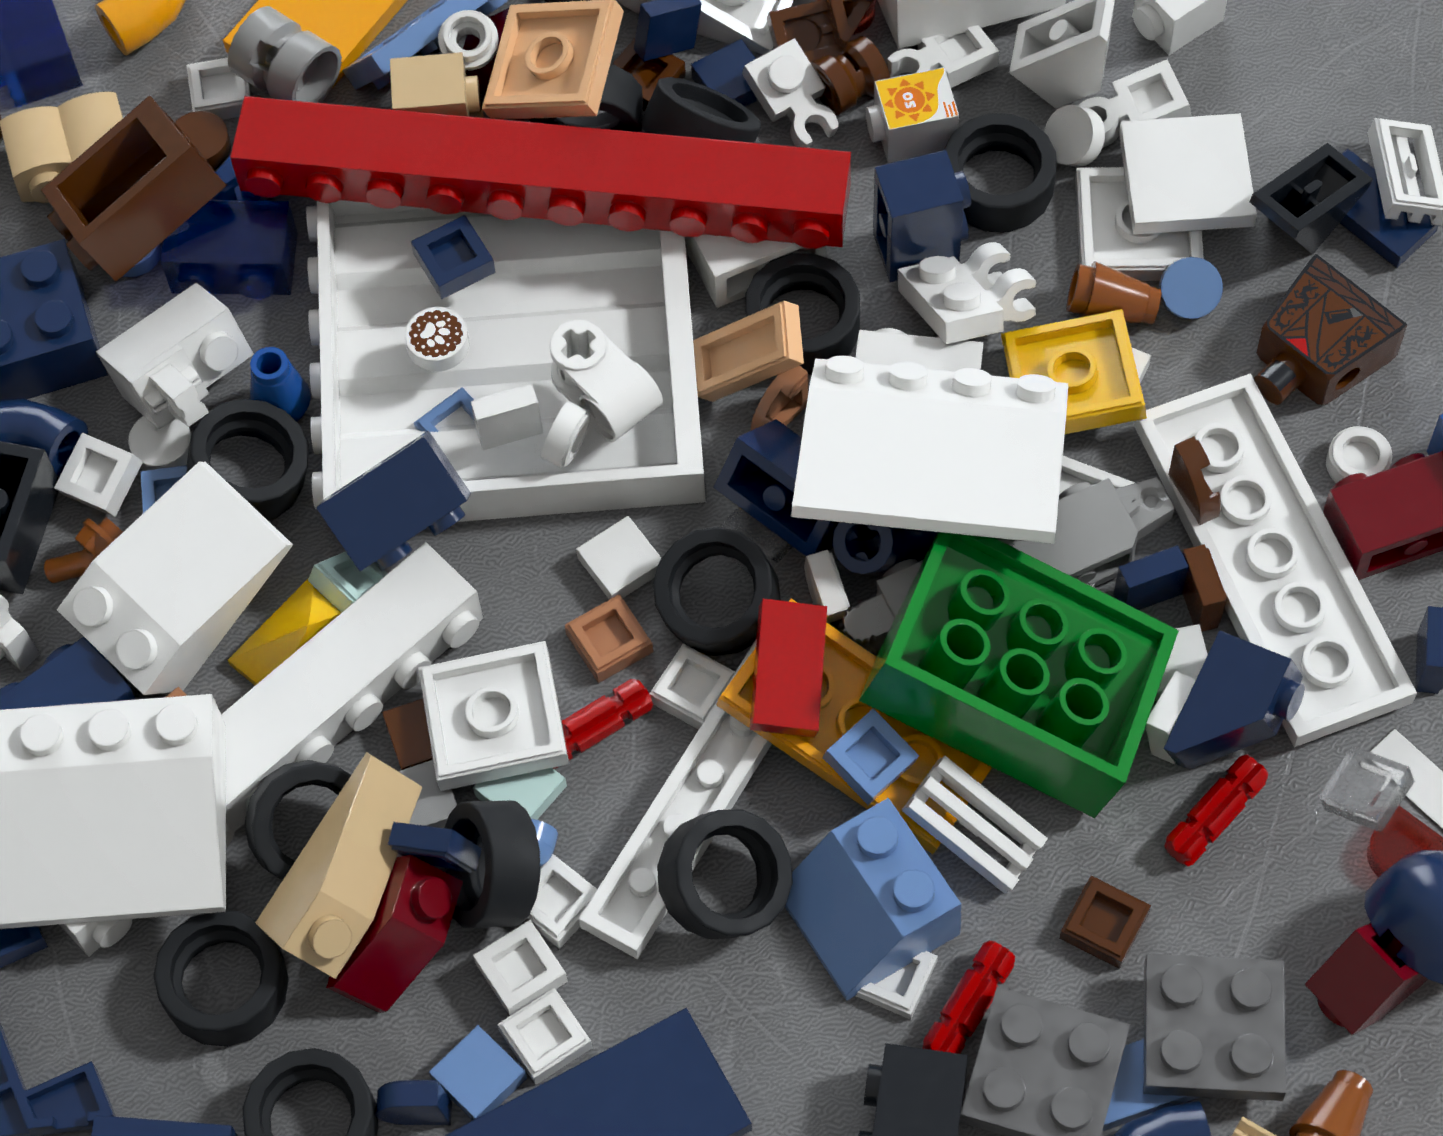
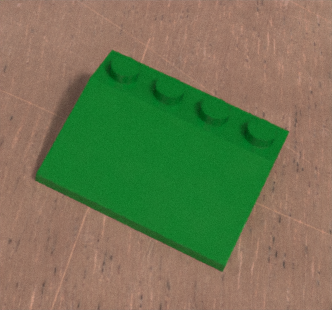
M937 532L882 644L859 701L1095 818L1126 783L1179 630L996 538Z

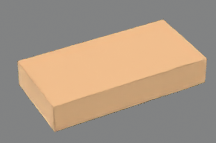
M781 301L693 340L698 397L711 402L804 364L799 306L787 301Z

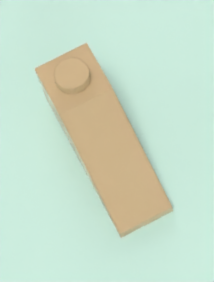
M366 752L255 923L282 949L336 979L373 922L398 855L388 845L393 822L409 824L422 786Z

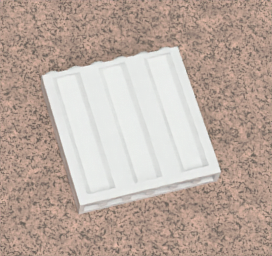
M343 200L334 203L317 201V205L307 206L306 218L310 242L318 243V257H308L307 261L311 294L319 293V309L309 310L308 314L312 346H320V362L310 363L309 370L313 400L321 399V416L311 417L314 454H322V471L312 472V495L316 510V507L322 500L425 433L426 431L416 429L414 422L461 387L473 399H477L526 384L533 385L538 400L543 428L542 434L483 450L477 434L475 421L462 407L435 425L438 432H430L471 492L468 501L460 506L466 515L458 522L706 502L684 236L671 231L650 229L628 232L616 229L613 226L587 223L565 226L557 224L552 220L523 217L515 220H503L491 214L470 212L441 214L428 208L407 206L385 209L370 203ZM466 215L492 256L496 273L441 300L414 256L411 241ZM426 308H449L457 312L466 323L469 336V350L465 358L457 366L449 370L439 372L425 370L416 365L409 356L405 340L407 324L415 314ZM581 319L590 321L598 326L626 356L637 362L648 372L662 394L663 403L615 442L605 440L589 425L585 438L575 457L568 466L561 468L541 458V451L547 434L559 411L569 401L562 393L557 391L552 383L551 366L553 359L550 353V339L552 333L559 325L569 320Z

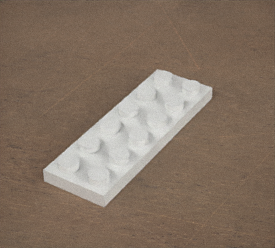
M1251 373L1146 410L1147 418L1136 420L1134 427L1193 546L1205 544L1206 548L1210 550L1227 597L1224 608L1239 638L1291 658L1303 676L1301 683L1304 684L1305 691L1301 705L1290 721L1285 719L1282 721L1293 746L1297 747L1413 704L1417 692ZM1195 436L1196 440L1199 439L1210 461L1209 466L1201 469L1204 479L1213 493L1219 491L1221 498L1219 517L1202 525L1198 524L1168 475L1174 445Z

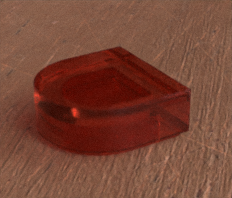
M1396 803L1375 828L1367 846L1368 863L1372 871L1380 877L1381 874L1407 854L1420 850L1443 851V837Z

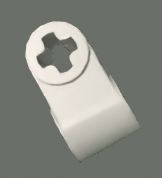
M581 319L569 320L559 325L552 333L550 339V353L553 359L551 366L552 383L557 391L562 393L569 401L590 411L591 427L609 442L617 441L662 405V394L648 372L637 362L626 356L592 322Z

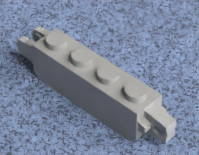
M1157 477L1117 489L1114 488L1109 478L1094 485H1090L1089 482H1081L1059 494L1054 544L996 539L1090 586L1093 584L1098 586L1116 578L1119 566L1133 561L1137 541L1171 520L1174 507ZM908 559L889 568L884 573L883 578L876 581L877 596L860 603L858 608L852 607L851 611H846L847 615L843 616V634L870 653L878 656L923 560L918 562L916 559Z

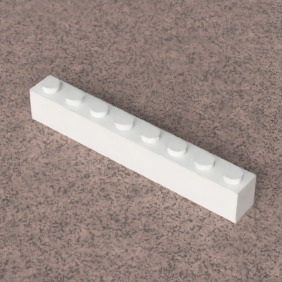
M427 542L415 550L221 714L226 725V848L233 840L234 832L244 824L250 797L266 776L284 764L305 760L326 763L334 751V746L353 730L361 731L371 725L380 715L383 704L402 688L404 690L410 689L421 682L418 667L431 665L449 647L458 648L462 646L477 631L479 622L483 619L477 591ZM133 919L59 925L85 954L90 957L100 947H110L122 939L129 931Z

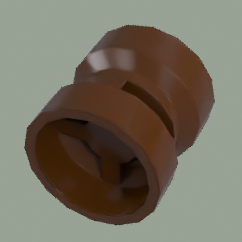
M860 36L847 43L843 48V52L835 57L825 55L811 63L826 87L819 98L837 116L852 109L859 97L863 95L873 97L875 81L890 78L884 58L874 43L866 36Z

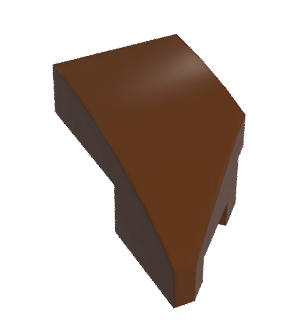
M819 0L771 11L766 19L774 49L795 38L810 63L825 55L835 57L842 53L844 46L850 40L873 0Z

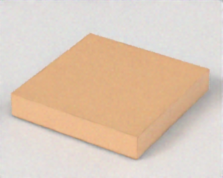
M616 0L510 5L482 110L490 119L597 116L624 10Z

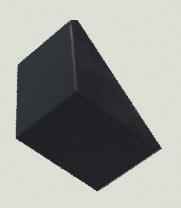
M1326 143L1254 192L1249 202L1310 253L1314 254L1368 190L1373 178L1329 143Z

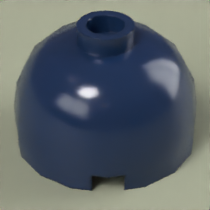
M1420 850L1405 855L1381 874L1365 892L1364 907L1370 923L1379 937L1389 929L1394 937L1404 945L1395 954L1399 959L1427 979L1443 984V851Z

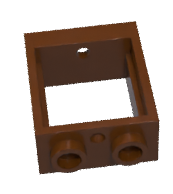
M149 95L44 186L41 191L54 208L47 218L68 241L66 245L88 270L92 271L97 265H100L117 281L227 185L182 129Z

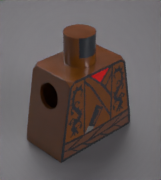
M1315 254L1262 327L1256 353L1267 366L1254 377V381L1262 396L1267 401L1276 405L1281 404L1296 389L1316 404L1327 405L1391 362L1398 355L1408 324L1323 258Z

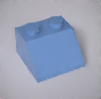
M889 798L831 830L792 872L793 883L785 908L846 1001L856 996L857 992L867 984H876L911 964L913 958L920 953L931 952L960 935L961 902Z

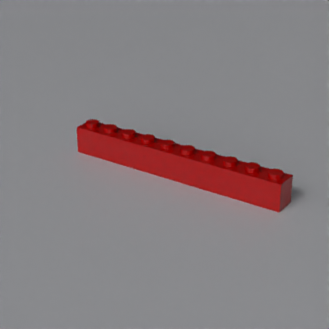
M244 96L230 156L240 191H248L261 197L290 195L310 197L322 203H334L339 200L364 202L385 209L407 206L428 208L441 214H456L458 212L491 214L503 220H515L520 217L552 220L557 224L565 226L587 223L613 226L616 229L628 232L640 229L671 231L684 237L714 235L734 237L746 243H758L767 240L796 243L808 249H819L825 246L843 247L851 186V152L249 96Z

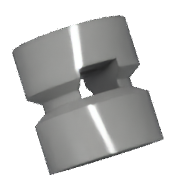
M270 6L261 7L248 16L236 32L228 52L230 71L261 90L267 89L269 96L274 99L321 103L330 93L341 69L342 56L338 48L308 30L302 31L300 24Z

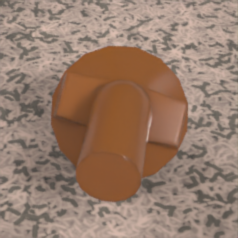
M106 517L99 525L87 518L83 522L82 530L75 537L83 550L47 559L44 564L47 579L51 583H57L81 577L91 562L119 537L123 531Z

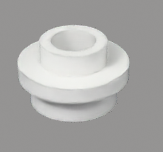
M463 10L452 14L444 21L439 30L438 44L441 54L462 52L465 70L470 71L480 69L491 62L498 50L499 37L496 26L489 17L478 11ZM467 34L475 35L480 39L479 45L472 50L460 48L458 41Z

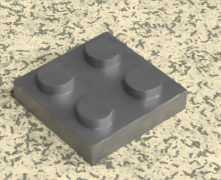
M1146 954L1144 962L1143 1094L1283 1101L1286 1095L1284 961Z
M997 987L963 1104L960 1122L1006 1136H1101L1130 1024Z

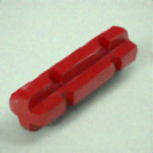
M629 679L612 690L614 696L606 698L603 695L562 720L569 760L573 758L571 754L573 751L579 750L582 753L625 727V719L628 718L634 721L651 711L653 708L651 696L639 680Z
M1249 755L1240 756L1227 770L1228 774L1224 778H1219L1188 812V818L1185 822L1180 821L1168 834L1164 848L1180 864L1184 866L1193 865L1206 851L1205 847L1208 845V842L1213 843L1246 807L1245 803L1248 799H1253L1266 785L1269 773L1253 757Z
M991 940L983 943L973 959L972 967L974 969L966 970L940 1012L941 1017L939 1019L941 1023L934 1022L925 1036L923 1049L961 1054L966 1046L964 1044L966 1042L964 1037L972 1036L993 1002L995 991L998 987L997 984H1004L1014 968L1015 955L1009 949Z

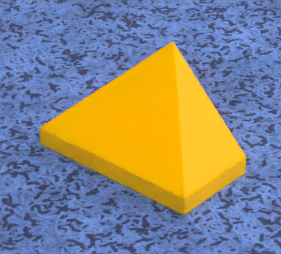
M307 579L228 659L229 665L253 685H257L342 612L333 606Z

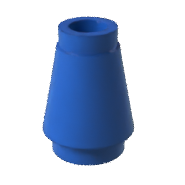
M265 347L258 350L250 362L249 400L270 403L285 410L296 422L299 421L309 407L311 400L308 384L281 349Z

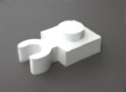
M977 25L967 28V32L948 37H944L945 34L921 39V44H918V50L901 49L894 52L888 57V70L890 78H893L902 73H917L944 67L950 87L952 88L998 67L999 50L981 27Z
M795 38L744 66L742 75L772 123L785 115L789 117L792 122L790 136L796 147L810 148L813 141L805 129V124L810 122L819 124L828 138L835 135L838 129V120L831 109L817 104L814 100L822 96L826 87Z
M1168 60L1112 82L1115 97L1111 99L1092 97L1078 105L1094 110L1101 119L1105 120L1103 123L1105 128L1103 147L1110 145L1118 138L1121 121L1192 117L1188 100Z

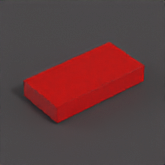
M762 599L758 615L750 730L816 737L819 731L827 606Z

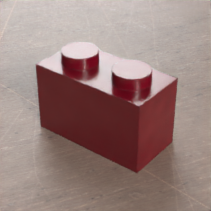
M1443 451L1426 457L1423 453L1408 455L1398 460L1388 470L1368 477L1365 473H1356L1340 480L1330 489L1323 513L1358 580L1443 551Z

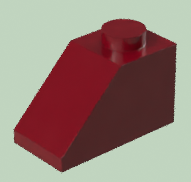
M413 855L396 857L373 922L336 979L329 976L326 988L377 1013L387 1012L445 944L463 881Z
M1371 923L1356 929L1304 985L1318 998V1006L1323 1014L1333 1023L1345 1027L1351 1035H1354L1380 1021L1428 979L1408 967L1395 955L1404 945L1394 937L1389 929L1379 937Z

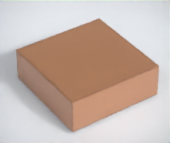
M620 594L565 624L566 635L598 683L653 653L651 640Z

